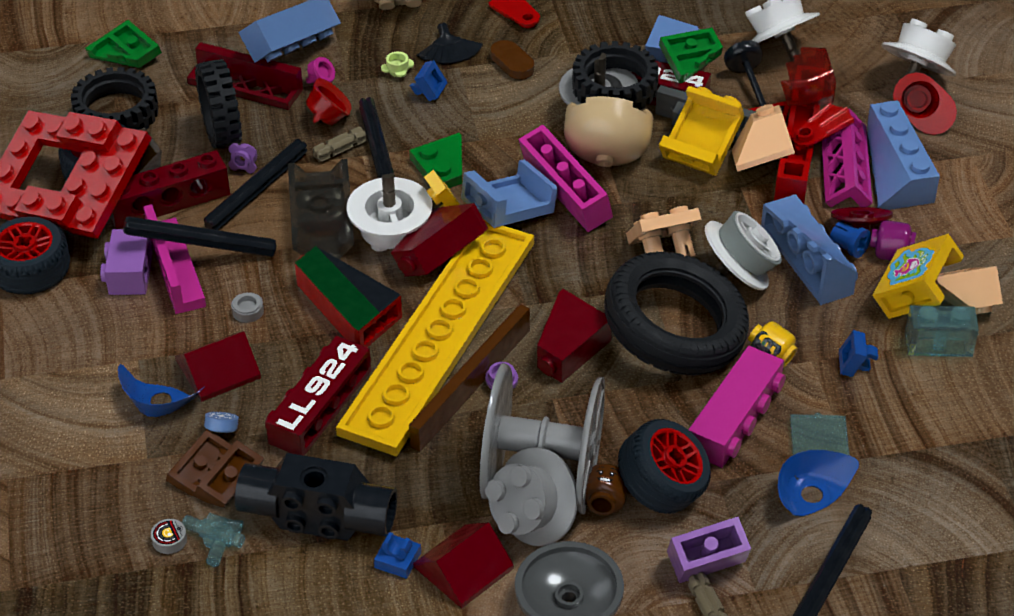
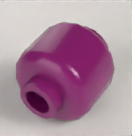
M884 220L880 223L879 229H872L869 247L875 248V255L878 259L891 261L897 249L915 244L916 232H912V228L908 223Z

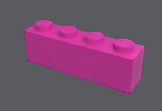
M544 125L518 139L523 158L557 186V199L587 232L613 218L608 194Z
M748 345L691 425L689 431L696 436L704 447L710 463L723 468L730 457H736L743 437L751 435L758 415L766 413L771 403V396L774 392L779 393L785 383L786 375L782 374L783 359Z

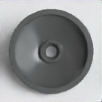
M575 541L555 542L535 550L521 563L515 577L516 600L526 616H614L620 608L624 595V580L617 563L599 548Z

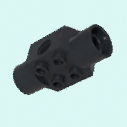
M286 453L276 468L251 463L243 465L236 484L235 507L240 512L269 516L282 530L348 541L355 532L386 537L391 532L394 524L398 495L397 489L394 487L370 484L355 464Z

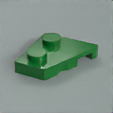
M126 20L85 48L90 58L137 68L142 67L162 53L159 45L129 20Z
M712 27L660 37L659 47L678 83L685 82L722 54L723 46Z
M460 133L409 150L410 160L423 177L434 170L448 188L462 184V139Z

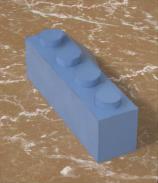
M308 0L259 19L238 33L254 63L266 59L268 63L282 56V51L285 55H288L299 49V44H301L302 48H305L316 42V37H318L319 41L328 38L334 34L332 29L341 24L329 0Z
M899 101L870 104L866 129L869 154L872 159V174H874L875 179L874 188L875 194H877V208L891 210L935 203L940 175Z
M796 194L763 204L761 226L774 240L781 254L819 304L823 305L854 295L855 283L858 278L856 267L842 254L839 245L834 243L827 235L824 226L818 223L812 216L809 207L803 204Z

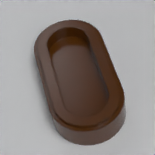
M500 40L492 44L491 59L507 75L518 80L527 79L533 75L534 60L516 43L509 40Z

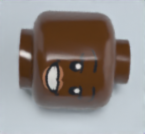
M598 464L592 467L586 488L585 505L595 514L609 515L618 512L624 507L628 489L620 476L619 467L612 464Z

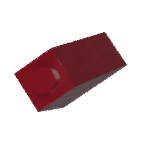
M475 203L432 208L428 221L416 231L406 234L391 251V254L405 277L427 275L482 235L488 229V226Z
M560 290L537 345V368L545 375L551 376L563 383L611 341L612 331L608 325L605 313L567 290Z

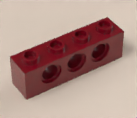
M215 150L132 175L110 218L115 228L121 229L123 228L125 218L128 216L145 219L143 206L152 204L156 217H160L231 195L227 167L218 151Z

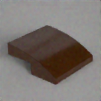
M206 429L167 473L166 481L204 502L225 508L235 496L238 476L245 463L261 465L264 458L238 440L231 445Z

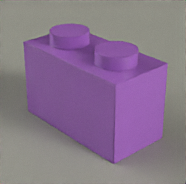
M112 229L110 242H105L104 254L106 263L101 264V281L106 282L109 295L146 294L153 255L151 239L126 235L123 229Z
M739 517L672 537L667 549L679 583L688 581L691 575H696L700 572L707 575L744 563L751 551Z

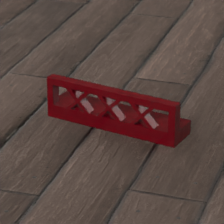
M202 42L195 48L197 64L224 59L232 80L239 81L233 83L236 97L289 110L303 91L300 67L276 61L267 63L266 59L254 63L249 54ZM196 67L187 76V83L194 86L197 85L195 79ZM259 86L264 89L253 91L248 88ZM279 93L288 94L285 99L274 95Z

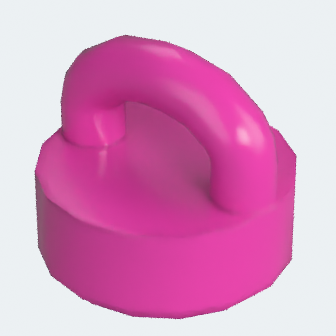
M318 57L309 62L306 83H314L318 78L329 82L334 80L335 69L327 58Z

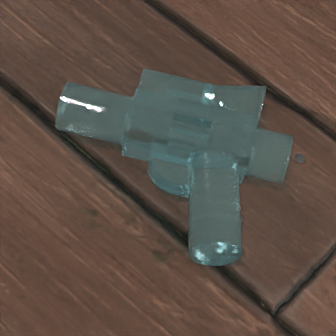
M209 513L207 519L204 518L203 520L189 515L183 518L182 523L185 528L198 533L199 537L203 538L204 545L210 548L206 563L210 566H219L226 546L231 547L232 545L241 548L244 544L245 535L240 534L244 522L241 520L227 519Z

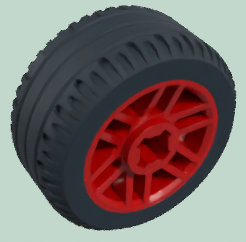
M20 217L0 225V288L14 294H35L53 287L63 279L70 266V254L66 236L56 223L40 217Z
M666 419L648 421L623 442L619 450L618 467L624 485L638 502L655 512L671 514L682 511L698 499L709 485L711 467L704 447L692 432L676 422Z

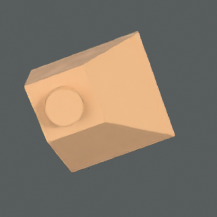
M773 104L764 105L757 108L756 113L750 115L732 148L737 172L795 153L780 106H773Z
M997 266L975 267L939 273L935 281L945 296L943 300L960 309H972L973 314L992 312L993 305L1003 304Z

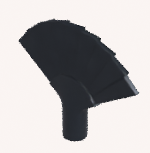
M440 23L437 26L440 37L418 53L417 57L422 58L424 61L434 60L435 63H440L441 65L460 63L475 56L481 50L483 44L450 34L448 25Z

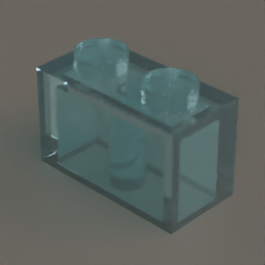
M910 305L905 328L908 355L973 357L979 332L975 307Z

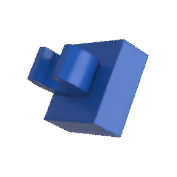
M432 60L424 63L414 79L416 83L410 84V87L415 95L423 93L428 101L438 99L448 82L435 61Z
M856 330L851 332L839 349L840 374L853 377L858 369L869 371L871 369L870 359H878L877 347L866 345L865 333Z
M389 532L374 558V566L376 569L407 579L414 567L413 563L418 560L422 553L421 544L413 542L409 538L404 539L395 536Z

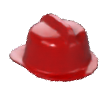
M915 72L905 75L895 85L893 101H899L914 127L930 135L941 134L951 128L957 114L955 101L931 77Z
M318 78L315 80L313 89L306 100V106L314 114L312 122L315 124L321 120L328 125H334L346 115L349 116L352 107L344 93L325 79Z

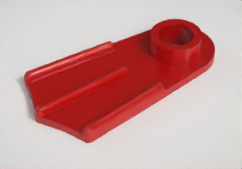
M491 0L488 2L490 8L516 22L523 28H533L540 21V14L526 0Z
M829 103L794 131L792 142L799 147H810L855 122L847 107H839Z

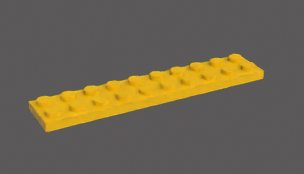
M485 221L488 229L454 254L336 426L337 436L396 457L398 456L410 437L409 424L442 388L533 247L534 235L506 226L493 228Z

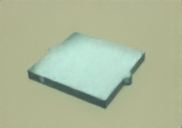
M818 412L815 415L790 414L793 455L807 450H828L849 455L846 416L821 415Z

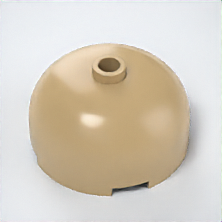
M604 96L586 97V103L576 105L571 102L567 106L564 136L571 151L579 158L601 167L620 166L637 160L645 153L651 142L654 118L648 109L641 111L634 108L633 101Z

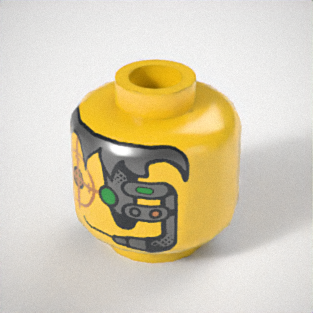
M774 321L766 323L763 327L758 324L748 336L751 347L783 359V368L790 363L798 349L795 346V336Z

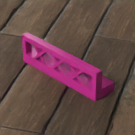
M850 108L848 110L855 122L822 140L825 203L830 208L849 197L860 207H867L873 204L866 125ZM838 144H842L836 154H832ZM840 163H843L842 167L839 169L837 174H834L833 172L836 170L838 165ZM842 182L845 183V188L835 193Z
M153 205L143 206L145 219L158 221ZM176 217L162 220V222L178 224ZM151 239L175 314L206 307L205 297L186 244Z

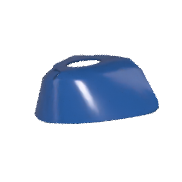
M120 364L118 366V377L123 390L139 411L148 417H159L180 409L205 388L203 387L198 392L188 395L172 387L141 382L135 379L124 365ZM159 393H166L172 399L171 403L151 404L150 401L154 395Z
M807 450L789 457L782 465L778 477V493L781 502L794 516H806L828 507L848 487L859 468V461L850 455L828 450ZM806 487H816L823 493V498L819 502L810 503L802 498L801 492Z

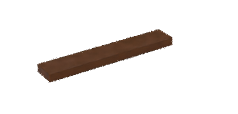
M522 304L517 306L409 424L411 448L421 452L485 381V376L490 366L496 362H502L530 331V308Z

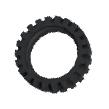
M612 41V45L609 46L607 42H601L600 47L596 44L591 45L589 50L586 48L582 50L581 55L578 54L573 63V93L581 104L586 103V97H615L633 101V107L642 110L646 108V104H650L657 94L658 64L655 62L653 55L649 56V51L646 49L641 51V47L638 45L630 48V43L624 42L622 46L618 45V41ZM602 53H605L606 69H626L636 73L642 80L631 86L614 88L597 84L589 76L594 73L595 60L599 59Z
M224 59L197 64L195 66V79L199 95L198 100L211 146L215 149L228 147L233 143L240 144L242 141L240 112L238 110V101L236 100L232 77H230V71L227 68Z
M113 67L106 68L107 72L105 73L101 69L95 71V76L91 74L86 75L85 80L80 79L77 82V86H74L72 89L71 105L74 113L114 119L122 126L140 130V128L147 130L149 123L153 124L155 117L158 116V98L154 82H152L149 76L145 77V73L141 71L136 73V70L133 68H129L127 72L124 67H118L117 71H113ZM111 94H132L141 98V101L134 107L123 112L108 114L96 112L88 108L97 99Z

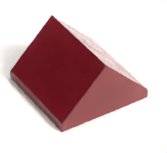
M244 331L233 333L175 356L176 362L195 393L205 387L197 395L201 402L261 379V373Z
M489 522L465 524L413 563L417 571L461 609L514 569V564Z

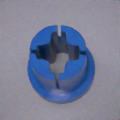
M839 221L833 227L830 238L840 248L848 251L850 256L859 258L869 246L871 232L863 227L858 229Z

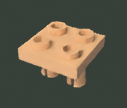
M679 206L669 210L670 214L659 216L658 212L641 215V220L634 222V226L626 233L628 244L632 245L642 242L645 253L664 252L660 238L672 236L676 253L695 258L697 256L689 231L702 219L699 208L688 210V206Z

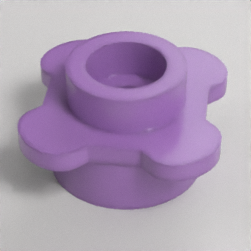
M237 143L231 144L228 148L231 153V160L228 162L230 169L233 171L238 169L245 170L250 174L255 172L257 169L255 164L257 160L256 149L245 143L240 145Z

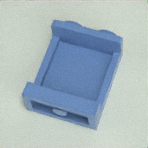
M525 159L518 162L516 175L487 182L474 170L464 172L461 199L466 204L475 203L482 218L493 228L554 213L557 186Z

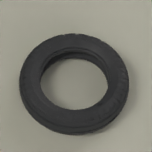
M650 252L629 259L617 269L606 288L604 299L605 316L614 336L632 355L637 356L638 359L648 365L652 364L657 369L679 375H702L715 372L735 359L746 342L749 330V314L741 294L721 272L715 271V268L705 262L701 263L700 260L673 252ZM651 288H666L686 294L708 310L717 325V332L704 338H688L672 334L660 328L646 317L636 301V294Z

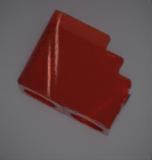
M801 47V54L793 56L794 62L786 63L789 80L781 81L787 105H827L829 103L833 105L836 78L827 49Z

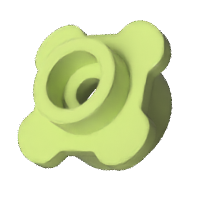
M392 52L387 55L386 64L381 66V70L395 77H404L407 75L408 69L414 67V61L408 59V55L404 52Z

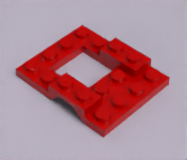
M28 110L0 159V218L12 220L20 217H40L56 223L72 234L98 239L152 139L147 131L122 127L114 119L69 112L66 117ZM43 145L82 152L61 192L29 185L26 190L19 189Z

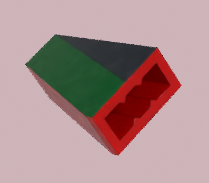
M313 247L295 262L297 286L345 339L364 347H369L402 318L401 294L321 248Z

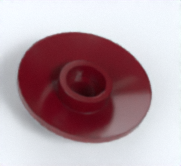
M847 207L832 210L831 217L850 224L855 228L863 227L871 231V225L891 219L893 212L873 207Z

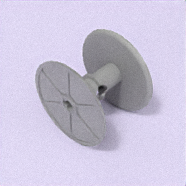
M502 363L494 379L484 425L480 459V494L482 499H488L485 489L488 482L502 468L506 450L519 452L526 448L539 447L556 453L562 459L578 461L576 481L577 510L580 514H585L587 510V505H585L587 483L592 467L597 465L605 403L604 377L597 378L593 384L584 426L581 427L550 422L547 416L542 421L511 416L513 395L512 371L508 364Z

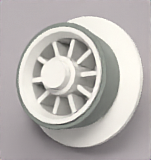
M734 211L724 224L709 221L705 225V234L712 249L721 260L716 265L715 271L718 270L723 275L731 271L748 286L756 290H765L769 286L767 272L782 261L780 251L767 231L753 218L740 211Z

